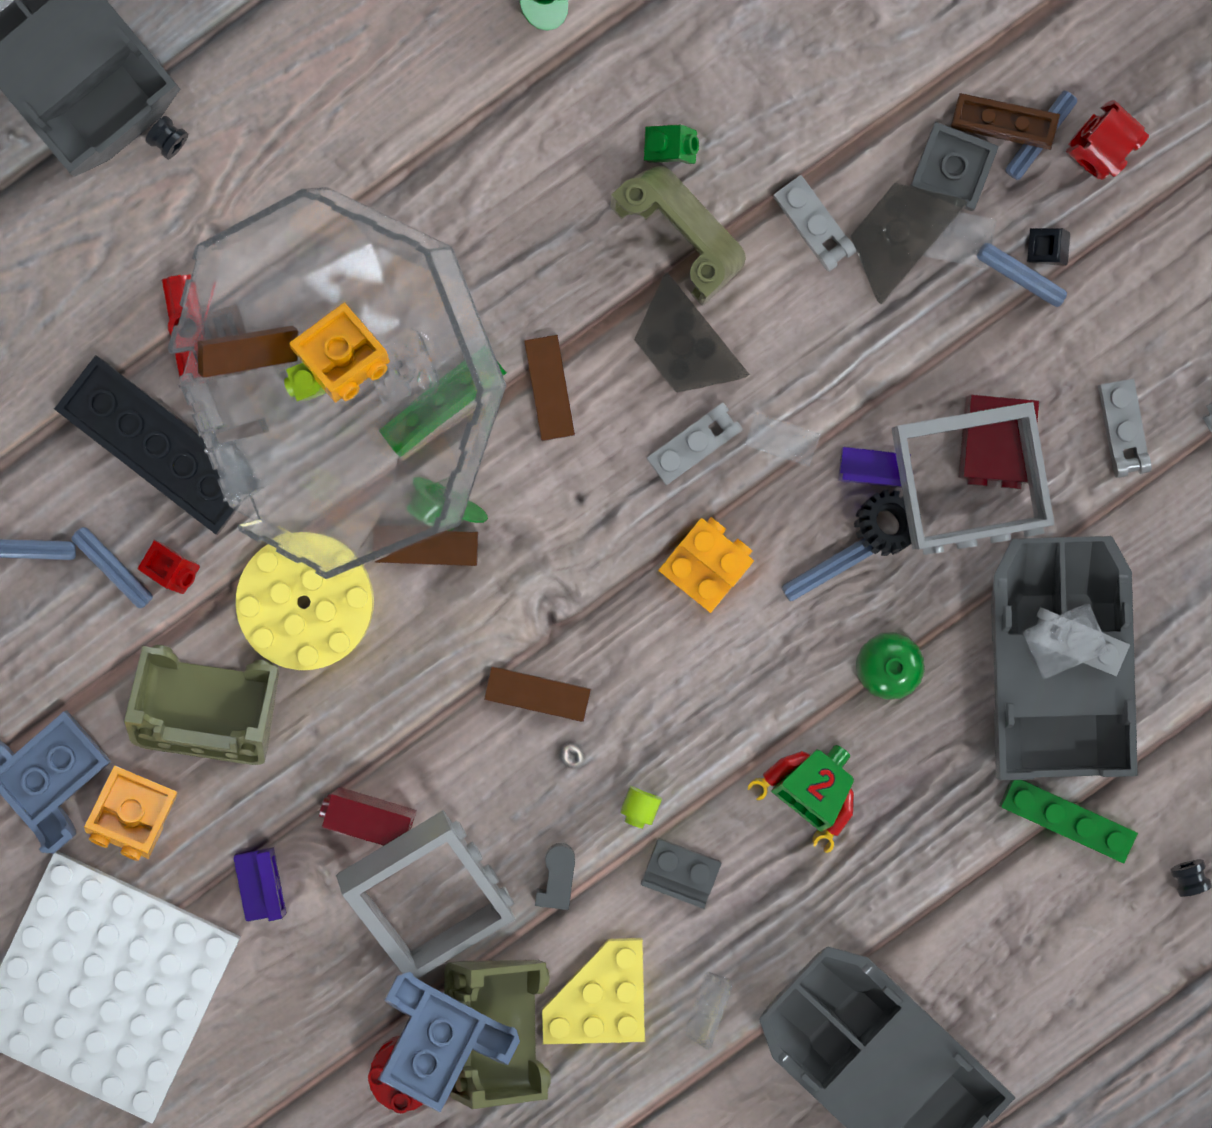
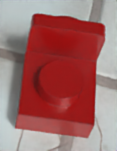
M154 540L137 569L164 588L184 594L188 587L193 584L200 565L184 558L163 543Z

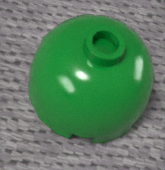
M895 632L880 633L869 639L861 647L856 660L857 676L863 687L872 695L885 700L901 699L913 693L920 685L925 672L924 657L918 645L909 637Z

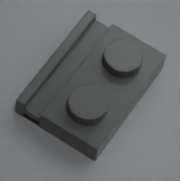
M658 838L641 885L705 909L707 899L722 862Z

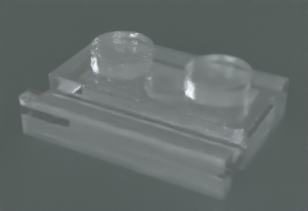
M928 206L918 255L986 268L987 264L977 258V253L984 243L992 244L997 219Z
M1087 603L1023 631L1035 662L1041 671V676L1044 679L1110 651L1103 639L1104 636L1092 608Z

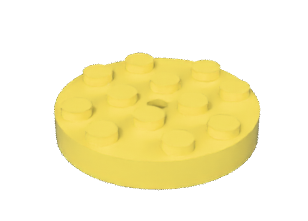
M313 534L285 536L267 544L252 557L244 568L236 591L238 622L250 645L270 662L294 670L323 668L349 655L366 635L374 610L372 584L361 561L341 543ZM303 595L309 597L311 601L310 606L306 609H302L298 605V599Z

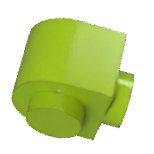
M304 363L286 369L288 377L284 379V385L288 394L291 397L295 396L297 402L307 401L326 393Z
M630 785L620 813L626 816L624 822L641 829L644 828L645 824L652 825L662 798Z

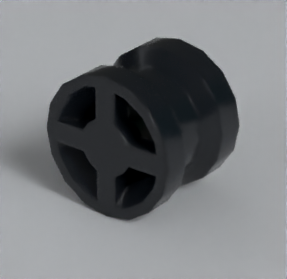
M163 116L150 129L145 142L151 147L157 146L161 150V155L169 160L180 151L187 141L189 134L184 129H177L173 126V121L168 116Z
M1191 860L1171 868L1172 876L1179 883L1177 891L1180 897L1197 895L1212 888L1210 879L1206 878L1204 874L1206 867L1204 860Z

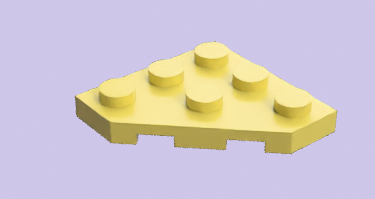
M642 938L608 939L596 954L571 977L555 997L550 999L542 1008L543 1044L645 1042Z

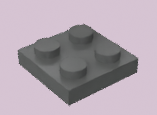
M935 122L909 188L973 212L999 146Z

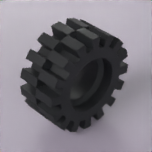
M883 490L881 493L877 492L860 506L861 508L855 515L859 518L854 522V527H860L856 535L858 538L864 536L865 541L862 545L865 548L869 545L873 546L870 552L874 554L882 551L881 556H888L890 553L894 555L911 544L903 496L899 497L900 491L894 490L890 494L889 490ZM888 511L896 517L899 523V529L896 534H886L879 528L877 524L879 512Z

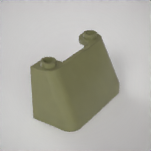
M662 166L653 167L627 180L611 194L610 207L621 219L627 215L635 214L647 220L659 210L696 249L700 256L694 261L690 270L691 281L695 285L691 295L701 306H704L743 268L746 257L741 245L668 168Z
M164 645L142 646L124 719L131 743L150 750L250 765L263 764L266 759L279 677L278 666H274L268 661L256 660L253 664L247 665L245 672L179 662L173 650Z
M540 960L458 961L446 964L444 970V994L503 1025L515 1028L520 1040L508 1065L494 1061L472 1050L449 1095L452 1099L471 1109L548 1099L551 1076L549 1070L540 1061L536 1060L535 994H542L550 980L546 962Z

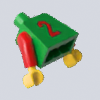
M834 745L827 755L816 749L810 754L800 751L783 757L763 773V779L755 778L748 785L747 790L754 784H760L764 788V792L756 800L764 799L768 793L769 786H774L771 790L774 795L818 829L812 838L814 847L822 838L829 840L824 847L825 853L833 850V837L839 836L853 816L854 792L851 787L854 778L843 769L850 758V754L838 745Z

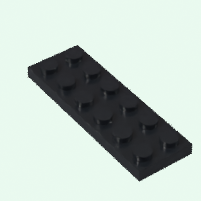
M97 355L94 356L54 408L59 414L216 535L221 532L259 483V480Z

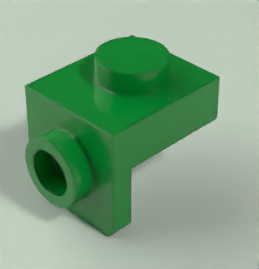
M681 124L645 127L644 161L649 163L677 161L686 164L696 163V154L699 151V139L696 130Z

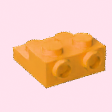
M345 302L289 343L291 349L312 372L314 379L334 403L341 398L344 401H348L355 397L360 390L359 385L368 378L371 380L380 378L387 371V364L390 362L386 349Z
M712 517L708 521L700 518L658 569L660 573L709 613L715 609L754 562L749 556L753 550L738 538L734 543L723 535L727 529Z
M114 765L84 826L85 832L90 834L89 841L104 848H108L109 843L121 847L120 853L135 861H139L141 856L149 859L161 835L163 824L177 797V791Z

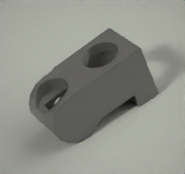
M556 843L548 849L545 858L546 866L549 870L547 890L537 888L535 906L569 910L575 853L569 845Z

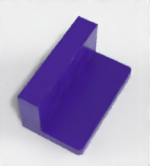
M842 447L838 481L902 488L896 453Z
M274 847L236 854L234 856V863L245 920L249 922L268 918V921L282 919L287 912Z

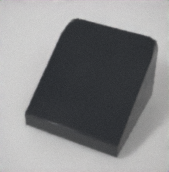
M1030 228L1027 262L1067 266L1070 232L1063 228Z

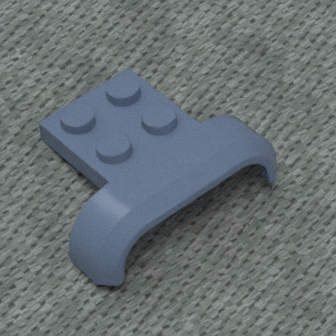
M66 710L16 753L0 740V794L34 832L41 845L39 848L40 852L54 854L76 835V829L61 805L112 761Z
M408 972L396 976L384 999L389 1005L410 1016L378 1080L441 1112L472 1050L494 1061L508 1065L520 1040L515 1028L503 1025L425 984L414 977V974Z

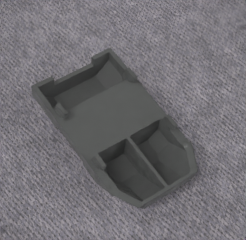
M0 0V90L74 177L112 159L158 121L181 90L107 0Z
M1112 536L1012 539L995 572L991 601L995 689L996 778L998 780H1027L1039 777L1138 776L1132 571ZM1040 607L1130 644L1117 677L1027 640L1030 630L1034 631L1039 620L1036 616ZM1052 624L1047 636L1054 639L1059 626Z
M829 946L821 952H818L774 998L759 1019L772 1058L846 1128H981L988 1120L993 1123L1016 1098L1010 1090L868 957Z

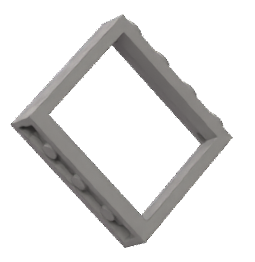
M1033 402L898 425L891 428L912 549H923L924 555L944 552L943 545L956 543L957 549L978 546L977 539L990 537L991 543L1011 540V533L1024 531V537L1044 534V527L1055 525ZM1017 420L1034 517L924 537L907 439Z
M444 810L336 874L343 897L403 974L411 972L417 979L515 920L510 908L515 903L506 887L504 886L499 889L496 885L499 880L489 864L486 866L481 864L480 861L483 860V857L475 843L472 841L467 844L464 840L467 835L460 822L456 820L452 823ZM448 842L491 903L411 951L367 894L366 890Z

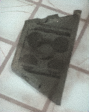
M898 183L892 185L850 236L875 297L880 304H884L969 203L967 200Z
M668 272L664 274L635 336L634 342L677 394L741 380L749 376L750 374L673 278Z

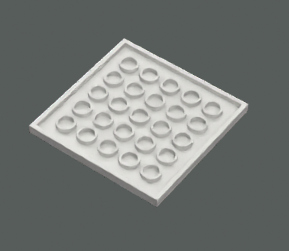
M57 851L53 854L0 966V1053L153 1123L241 936Z

